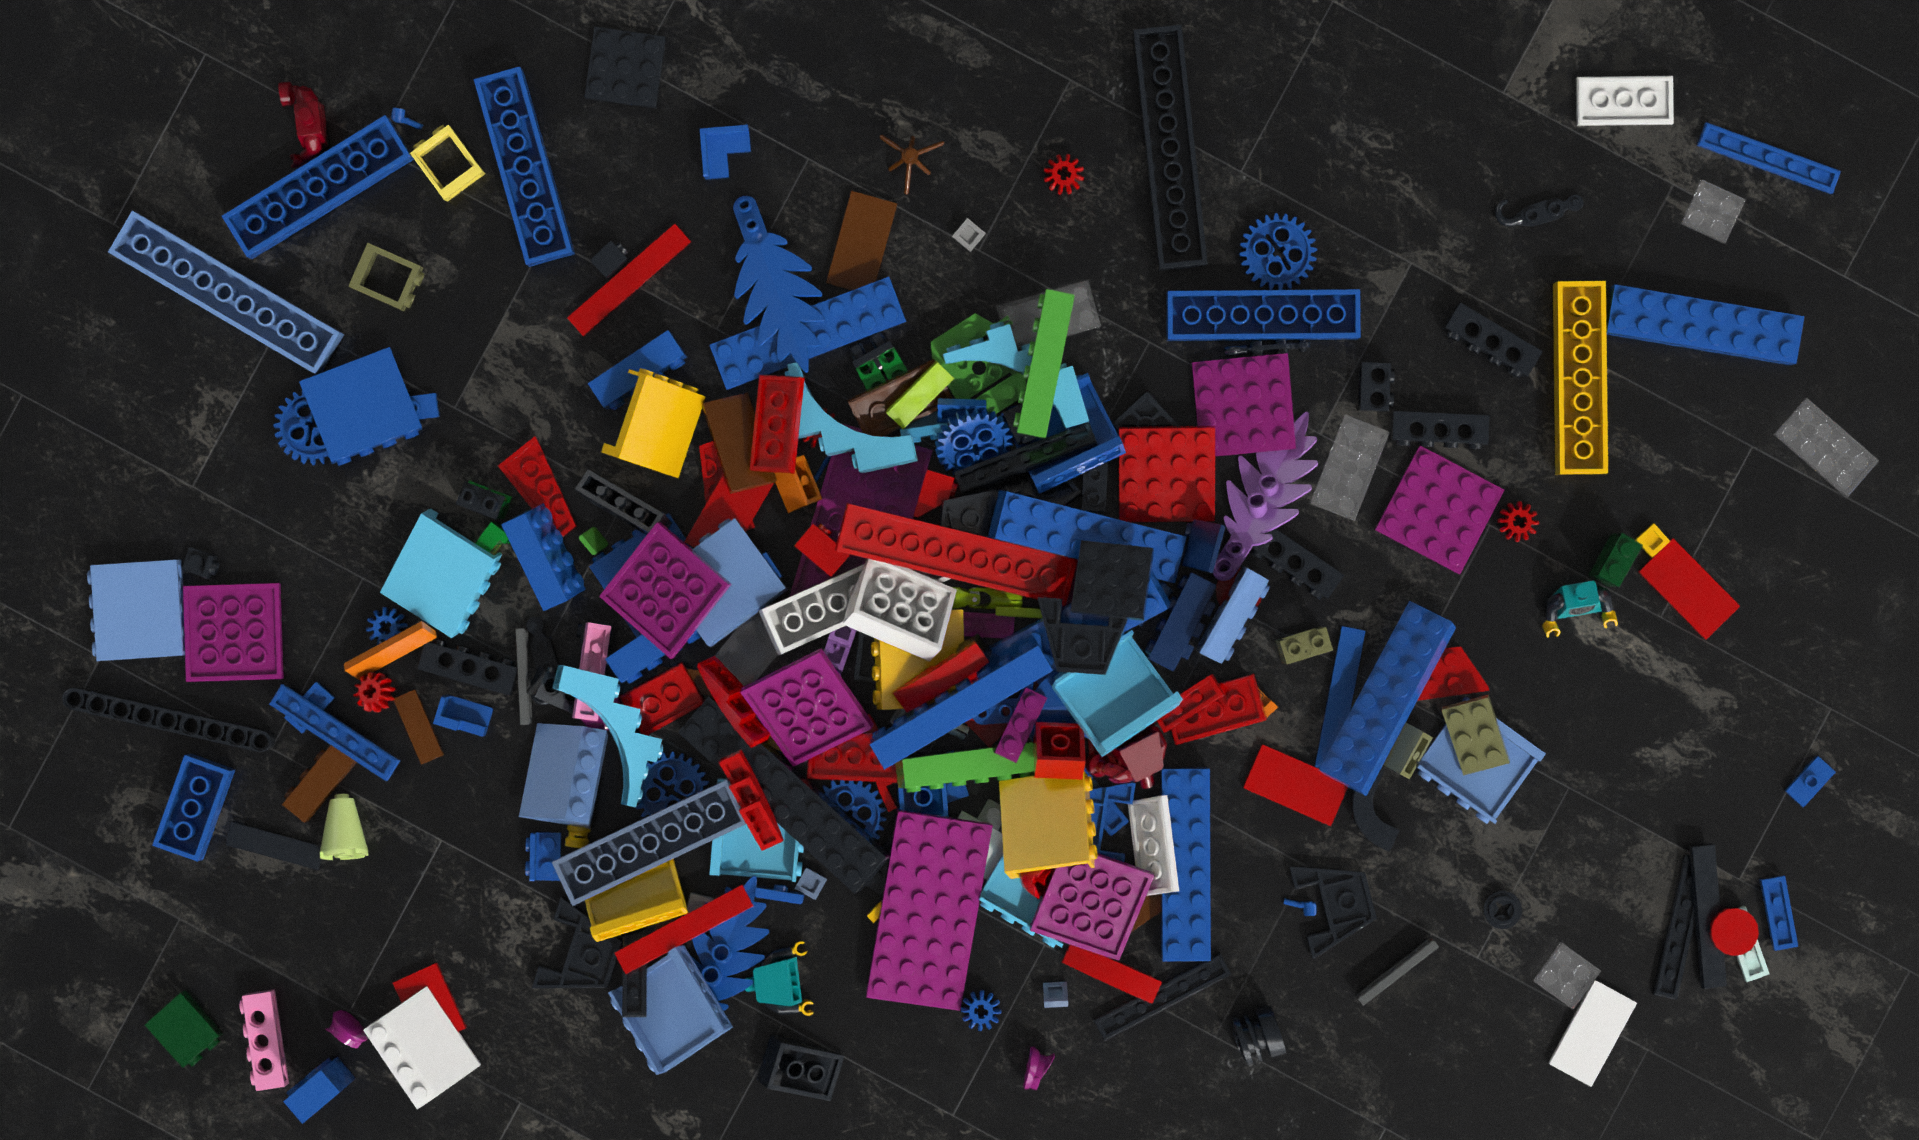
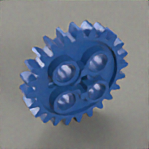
M1275 213L1273 220H1270L1269 216L1265 215V223L1257 219V228L1253 226L1248 227L1252 234L1243 235L1247 243H1240V247L1244 248L1245 251L1241 252L1239 256L1246 257V260L1241 263V266L1249 267L1245 272L1246 275L1254 274L1252 282L1257 279L1261 280L1260 288L1265 283H1268L1269 290H1272L1274 285H1277L1278 290H1282L1285 284L1290 290L1292 289V281L1300 285L1299 277L1308 278L1305 270L1312 271L1314 269L1309 262L1317 260V258L1311 256V253L1316 252L1317 248L1310 247V244L1316 240L1308 239L1307 236L1311 233V230L1305 232L1302 230L1305 225L1304 222L1298 226L1296 225L1297 217L1288 221V216L1285 214L1282 220H1279L1278 214ZM1284 230L1288 235L1287 241H1278L1275 237L1276 231ZM1266 234H1268L1271 237L1272 242L1274 243L1277 249H1283L1284 252L1281 255L1283 259L1287 262V264H1289L1291 270L1286 269L1280 256H1273L1272 253L1275 251V249L1271 245V243L1266 239ZM1264 243L1268 248L1267 254L1259 255L1255 250L1256 244ZM1292 249L1298 250L1301 254L1300 261H1291L1288 256L1289 251ZM1269 264H1279L1281 267L1280 274L1272 275L1268 270Z
M303 390L302 396H298L297 393L293 392L294 400L291 401L285 398L288 404L287 407L279 406L283 414H275L276 419L280 421V423L274 424V428L280 430L275 433V437L283 438L278 444L280 447L287 446L284 450L286 455L293 452L292 459L294 461L301 456L302 464H305L307 459H310L312 465H315L316 459L325 464V457H329L325 445H316L317 438L321 436L317 427H314L311 435V430L308 427L313 425L315 421L312 413L310 412L306 417L299 416L302 408L309 407ZM296 430L304 431V436L301 439H293V433ZM311 435V443L309 446H306Z
M974 408L972 414H969L968 410L965 409L964 416L955 413L956 420L948 418L949 426L941 425L942 432L936 434L938 438L935 441L937 457L940 464H944L945 470L951 469L953 475H955L954 472L1007 453L1011 451L1010 446H1013L1011 439L1013 436L1008 423L1004 422L1002 416L997 417L995 411L988 414L986 408L981 413H978L977 408Z
M663 752L661 760L657 758V762H653V764L647 762L648 774L641 785L643 795L640 804L636 807V809L644 808L645 811L641 816L646 817L668 807L673 800L681 801L675 795L668 797V791L654 783V778H657L667 786L672 787L675 785L674 790L686 798L704 790V786L708 785L709 781H702L706 772L698 773L701 765L692 766V757L684 761L685 754L683 753L676 759L675 752H671L670 758H667ZM666 767H670L674 772L673 778L669 781H665L662 778V771ZM686 780H690L694 785L693 791L689 794L682 791V783ZM654 787L658 788L661 792V796L657 801H652L649 798V791Z
M831 780V788L825 784L823 785L825 796L845 812H848L849 809L852 810V817L866 826L863 830L871 837L880 838L876 831H884V827L879 823L887 820L886 817L880 816V813L885 812L886 808L879 807V804L883 802L882 798H875L879 791L876 790L872 793L869 791L871 783L863 787V781L855 784L854 781L846 783L845 780H840V784L837 785L834 780ZM847 792L851 795L852 802L849 805H843L839 802V795L841 793ZM866 806L870 808L871 816L868 819L859 817L858 809L860 807Z

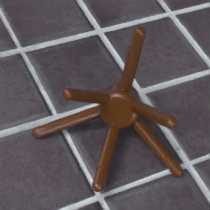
M884 135L879 136L881 140L902 153V158L889 166L888 170L892 171L902 163L907 164L904 188L906 195L909 193L911 166L913 164H916L927 175L931 173L918 160V155L944 145V141H940L916 150L914 149L915 137L911 136L909 147L903 149Z

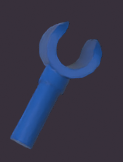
M392 109L391 118L394 122L408 124L422 130L423 124L405 118L404 109Z
M1286 898L1284 900L1285 905L1304 908V916H1315L1317 914V906L1314 902H1298Z

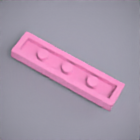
M586 623L579 669L601 675L605 674V659L608 653L611 626ZM575 698L572 718L598 721V715L585 703Z

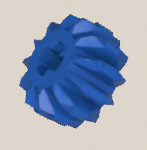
M383 607L382 614L378 610L373 612L377 619L368 618L367 621L372 623L373 627H367L366 631H374V634L369 639L375 640L378 638L377 645L401 633L400 629L408 627V624H400L399 621L405 616L400 614L395 617L397 609L393 608L389 614L388 608ZM384 621L385 623H391L390 633L389 631L383 632L382 629L385 627Z
M980 990V997L977 998L975 992L972 991L970 995L973 1001L968 998L963 1000L969 1007H961V1012L969 1014L963 1016L962 1019L963 1021L972 1019L969 1023V1028L971 1029L976 1023H978V1031H982V1024L984 1023L988 1029H991L992 1026L989 1020L995 1023L999 1021L993 1014H1001V1009L993 1007L997 1006L1000 1001L996 999L990 1002L993 998V993L991 992L984 998V990ZM978 1005H984V1009L988 1010L987 1013L984 1012V1016H978V1012L974 1011L975 1008L978 1009Z

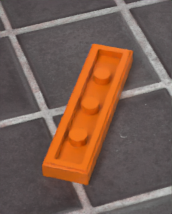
M421 621L344 663V669L360 680L361 676H367L369 672H374L437 638L436 631Z

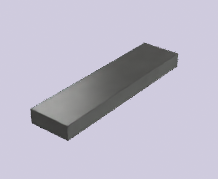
M520 628L516 629L520 725H527L532 723L531 695L527 694L531 685L528 629Z
M1428 938L1356 994V998L1364 1006L1439 946L1432 938Z

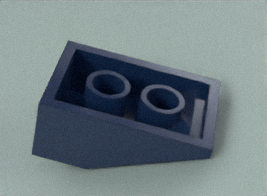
M1193 519L1192 524L1187 523L1184 536L1188 537L1183 549L1180 565L1206 573H1213L1225 526Z

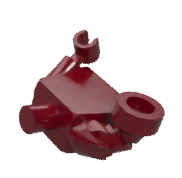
M289 81L280 82L278 89L282 106L294 104L297 136L304 149L300 154H291L290 159L293 160L291 168H300L322 150H329L325 109L311 88L292 85Z
M1156 721L1111 751L1117 764L1110 762L1107 755L1102 757L1099 752L1091 753L1085 762L1087 772L1096 777L1107 775L1112 783L1140 781L1142 789L1153 787L1155 781L1152 774L1162 770L1167 742L1159 727L1154 725Z

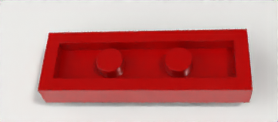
M1209 675L1181 693L1180 696L1183 700L1180 705L1158 719L1157 722L1163 732L1166 733L1223 697L1225 693L1214 675Z

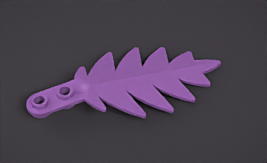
M1308 412L1301 415L1294 423L1296 449L1256 453L1261 474L1243 456L1238 457L1240 474L1247 496L1230 480L1226 482L1229 504L1236 522L1228 516H1224L1225 526L1231 537L1216 560L1213 571L1216 579L1227 581L1233 578L1253 546L1262 545L1272 540L1271 534L1263 533L1280 527L1299 514L1298 509L1277 508L1297 500L1312 490L1310 484H1289L1303 477L1318 465L1317 460H1297L1317 441L1315 436H1305L1309 421ZM1235 550H1239V551H1240V552H1238V553H1232V552L1235 551Z

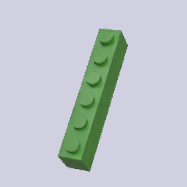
M1046 289L1045 294H1040L1037 308L1041 309L1040 318L1035 317L1032 332H1037L1035 342L1030 341L1028 356H1032L1030 366L1025 365L1023 379L1027 380L1026 388L1021 389L1018 403L1022 404L1021 413L1016 412L1013 427H1017L1016 433L1046 438L1075 297L1073 294Z
M1026 742L1017 763L995 754L997 746L903 758L895 763L898 788H904L909 793L921 791V786H929V789L944 788V783L951 782L952 786L966 785V780L973 779L975 783L989 782V777L997 776V780L1012 779L1011 774L1019 773L1020 777L1034 776L1033 742Z

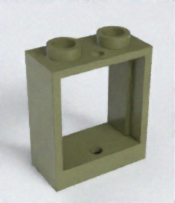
M367 243L348 287L405 311L406 307L410 308L414 301L415 295L413 291L416 285L420 286L425 273L422 271L424 268ZM378 254L412 269L398 302L364 287Z
M1322 626L1275 640L1281 662L1286 665L1333 651L1327 629Z

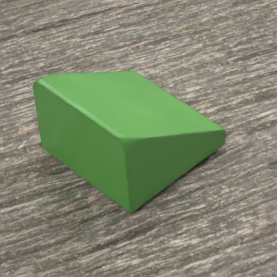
M592 527L579 536V540L592 555H598L609 545L596 527Z

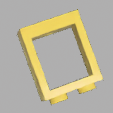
M442 125L432 132L433 136L427 141L423 139L412 147L414 150L410 154L442 198L448 202L486 173L452 127L449 125L444 127ZM448 137H451L472 167L443 187L422 157Z

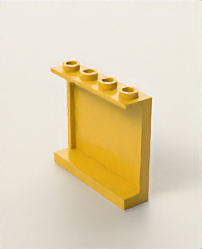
M640 368L639 372L629 369L628 373L638 376V380L616 446L604 443L601 452L679 478L706 396L697 394V388L685 385L684 383L672 379L668 383V377L656 373L653 377L654 372Z
M951 610L942 648L930 661L874 638V642L871 643V654L875 657V666L872 667L873 681H876V690L873 691V703L877 705V709H904L893 692L931 665L934 667L952 653L955 655L959 644L964 642L963 610ZM954 685L947 691L950 693L951 691L955 690L956 685ZM935 697L926 703L928 705L933 703L935 701Z
M1085 771L1083 780L1034 778V776L999 781L1004 872L1010 879L1020 878V873L1087 863L1091 868H1095L1094 859H1097L1098 854L1096 845H1093V836H1096V828L1094 822L1091 821V814L1094 813V803L1090 799L1089 792L1093 790V783L1091 777Z
M674 858L585 900L591 923V935L596 942L688 914Z

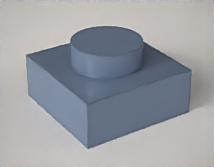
M806 867L795 889L816 900L828 878Z
M1067 982L1043 983L1044 1008L1068 1007Z

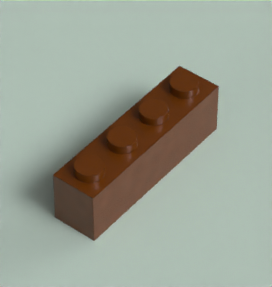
M332 745L326 751L322 749L314 758V761L317 763L311 770L307 768L299 777L301 780L296 788L292 786L284 795L286 800L282 805L304 823L312 818L357 763Z

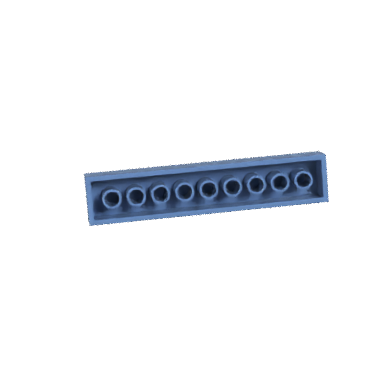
M132 211L108 253L314 374L318 375L323 372L344 336L343 333L137 212Z

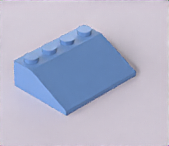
M1243 565L1228 592L1229 601L1224 600L1222 605L1218 607L1196 646L1199 653L1221 664L1224 659L1228 661L1235 650L1232 647L1236 639L1240 640L1246 631V627H1244L1246 620L1254 617L1258 609L1255 604L1259 597H1265L1270 588L1267 585L1268 579Z
M537 723L519 817L590 829L607 745V730L584 726Z

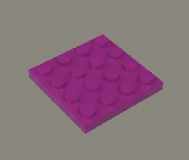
M1288 353L1192 362L1198 426H1215V456L1296 449Z
M1418 446L1375 531L1460 575L1504 489L1436 453Z
M657 522L599 597L666 656L672 659L732 584L661 522Z
M280 583L183 586L186 682L283 679Z
M822 648L742 687L740 691L793 767L872 729L874 724Z
M1097 853V859H1094L1095 868H1091L1088 863L1054 868L1031 922L1030 931L1119 961L1155 876L1154 873Z

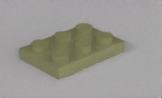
M1489 695L1442 707V713L1463 776L1510 763Z

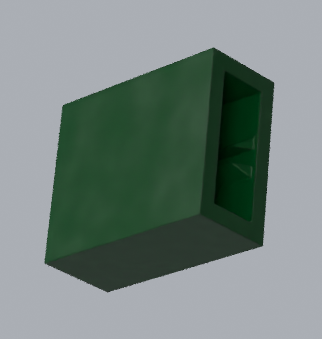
M1623 533L1611 534L1592 567L1589 576L1608 587H1620L1643 544Z
M186 990L177 995L145 1024L148 1030L182 1068L188 1064L194 1066L203 1058L200 1053L206 1048L209 1051L221 1042L218 1037L223 1034L220 1028Z

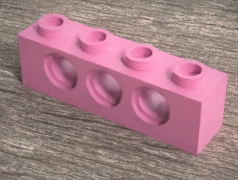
M275 989L246 993L242 996L239 1005L241 1014H245L246 1024H243V1033L249 1041L247 1058L249 1062L252 1061L253 1071L250 1072L251 1084L255 1085L256 1091L285 1087L289 1084ZM255 1011L263 1012L265 1015L263 1023L256 1021L254 1017ZM260 1034L268 1038L267 1046L259 1044L258 1036ZM263 1058L271 1061L272 1068L270 1070L262 1067L261 1061Z

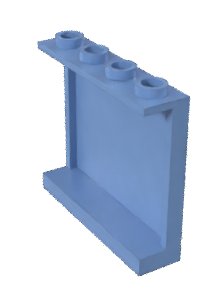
M730 518L723 521L718 526L719 530L713 535L711 533L704 535L699 540L700 544L692 549L732 584L696 629L710 647L788 591L787 587L778 578L735 518L732 521Z
M182 560L90 565V570L87 573L88 584L92 585L89 605L93 609L94 618H91L90 625L91 631L95 632L92 652L93 656H96L97 661L185 655Z
M1464 697V699L1461 702L1470 699L1468 697ZM1497 719L1510 763L1463 776L1447 725L1445 724L1422 756L1416 767L1419 769L1417 774L1428 782L1431 779L1439 784L1437 789L1447 796L1452 793L1458 797L1456 802L1468 810L1471 807L1478 813L1475 816L1487 824L1491 821L1496 824L1498 815L1537 761L1543 759L1545 753Z
M684 945L673 948L668 952L667 956L647 968V1017L623 1018L622 1020L626 1029L633 1034L637 1048L643 1051L646 1056L648 1067L656 1075L667 1072L733 1028ZM621 986L616 990L608 992L611 997L612 1006L622 1016Z

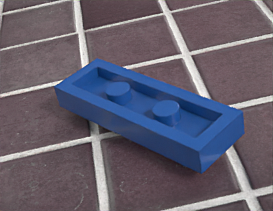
M1785 876L1760 879L1772 949L1777 951L1798 947Z

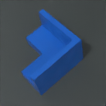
M748 125L700 129L703 175L705 180L729 178L727 154L751 152Z
M449 694L441 696L433 724L455 731H466L483 737L486 736L493 708Z

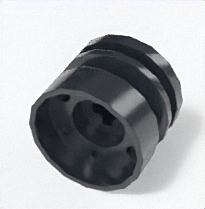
M1271 1005L1256 1010L1257 1021L1252 1022L1249 1015L1244 1013L1246 1025L1241 1026L1238 1016L1232 1017L1233 1035L1239 1053L1246 1061L1247 1066L1253 1064L1251 1053L1255 1052L1258 1061H1262L1261 1050L1263 1049L1267 1050L1271 1058L1286 1054L1284 1042Z

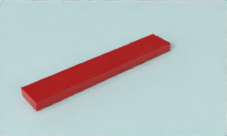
M674 224L567 317L568 320L582 336H585L688 246L691 241Z
M741 885L615 952V955L625 974H628L673 948L750 909L754 905L744 886Z

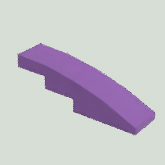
M848 626L830 632L824 649V653L840 676L857 631Z

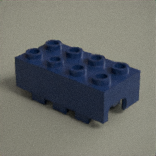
M1191 572L1187 576L1182 575L1177 584V588L1180 589L1177 596H1172L1169 600L1171 604L1167 609L1169 612L1166 618L1161 617L1155 628L1158 631L1155 640L1150 639L1144 652L1148 653L1147 659L1171 671L1175 670L1181 657L1189 659L1194 647L1188 643L1192 636L1200 637L1205 625L1199 623L1202 615L1210 617L1216 605L1210 601L1217 587L1215 584Z

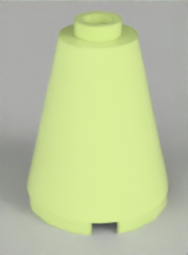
M336 794L334 799L329 801L320 848L321 859L333 860V855L335 858H340V860L364 858L365 855L368 856V848L353 798H349V794Z

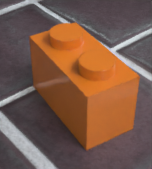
M804 455L796 457L795 474L775 473L777 479L775 483L788 513L822 499Z

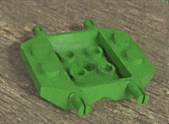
M975 313L931 341L932 359L941 364L954 377L947 386L956 399H970L1000 378L1011 373L1012 376L976 398V400H986L988 414L993 411L997 414L1019 399L1020 390L1026 388V380L1023 379V375L1006 366L982 361L986 365L985 373L977 375L972 370V366L976 361H960L945 364L943 354L947 353L946 348L959 344L961 348L970 346V341L987 335L986 331L991 330L990 325L995 323ZM1007 315L1005 318L1001 319V320L998 321L997 323L1002 322V321H1003V322H1006V321L1009 320L1010 318H1009V316ZM1010 320L1009 322L1005 323L1004 325H1008V324L1011 325V324H1013V322Z

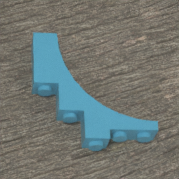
M1003 321L990 325L991 330L986 331L988 341L984 342L983 338L975 339L969 342L970 346L961 348L960 344L946 348L947 353L943 354L945 364L960 361H986L1006 366L1018 371L1022 375L1024 374L1025 365L1030 366L1032 356H1028L1030 344L1021 346L1022 351L1018 352L1010 324L1004 325ZM1066 363L1060 366L1053 405L1058 411L1065 429L1089 422L1073 366L1067 367Z
M797 363L787 364L789 371L785 372V376L803 377L802 370ZM804 380L798 439L822 434V437L818 438L820 449L825 451L828 456L855 451V454H852V462L854 468H858L860 473L918 461L914 440L911 435L900 437L871 436L854 431L838 423L815 401Z
M558 665L553 689L570 694L585 703L602 719L610 730L618 747L623 766L621 804L636 807L643 795L641 785L648 774L647 761L657 762V758L661 757L663 752L662 739L635 733L636 728H639L642 715L640 714V709L613 703L614 698H617L619 695V679Z

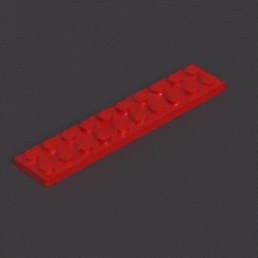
M850 503L846 504L835 550L838 552L1038 599L1037 597L1061 598L1063 606H1066L1078 559Z

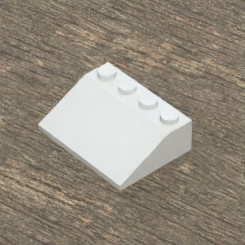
M867 558L848 603L843 625L930 661L942 648L957 589L911 569Z
M428 986L363 1030L416 1109L437 1097L481 1065Z

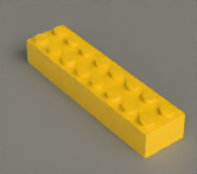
M1606 281L1556 282L1553 284L1555 475L1608 474Z

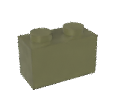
M1405 723L1383 765L1410 779L1433 737Z

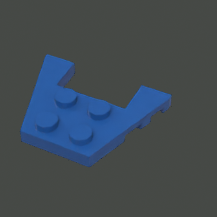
M1135 782L1095 788L1089 791L1090 799L1094 803V813L1091 814V821L1094 822L1096 828V836H1093V845H1096L1097 853L1122 862L1125 859L1124 853L1100 850L1107 802L1112 801L1133 805Z

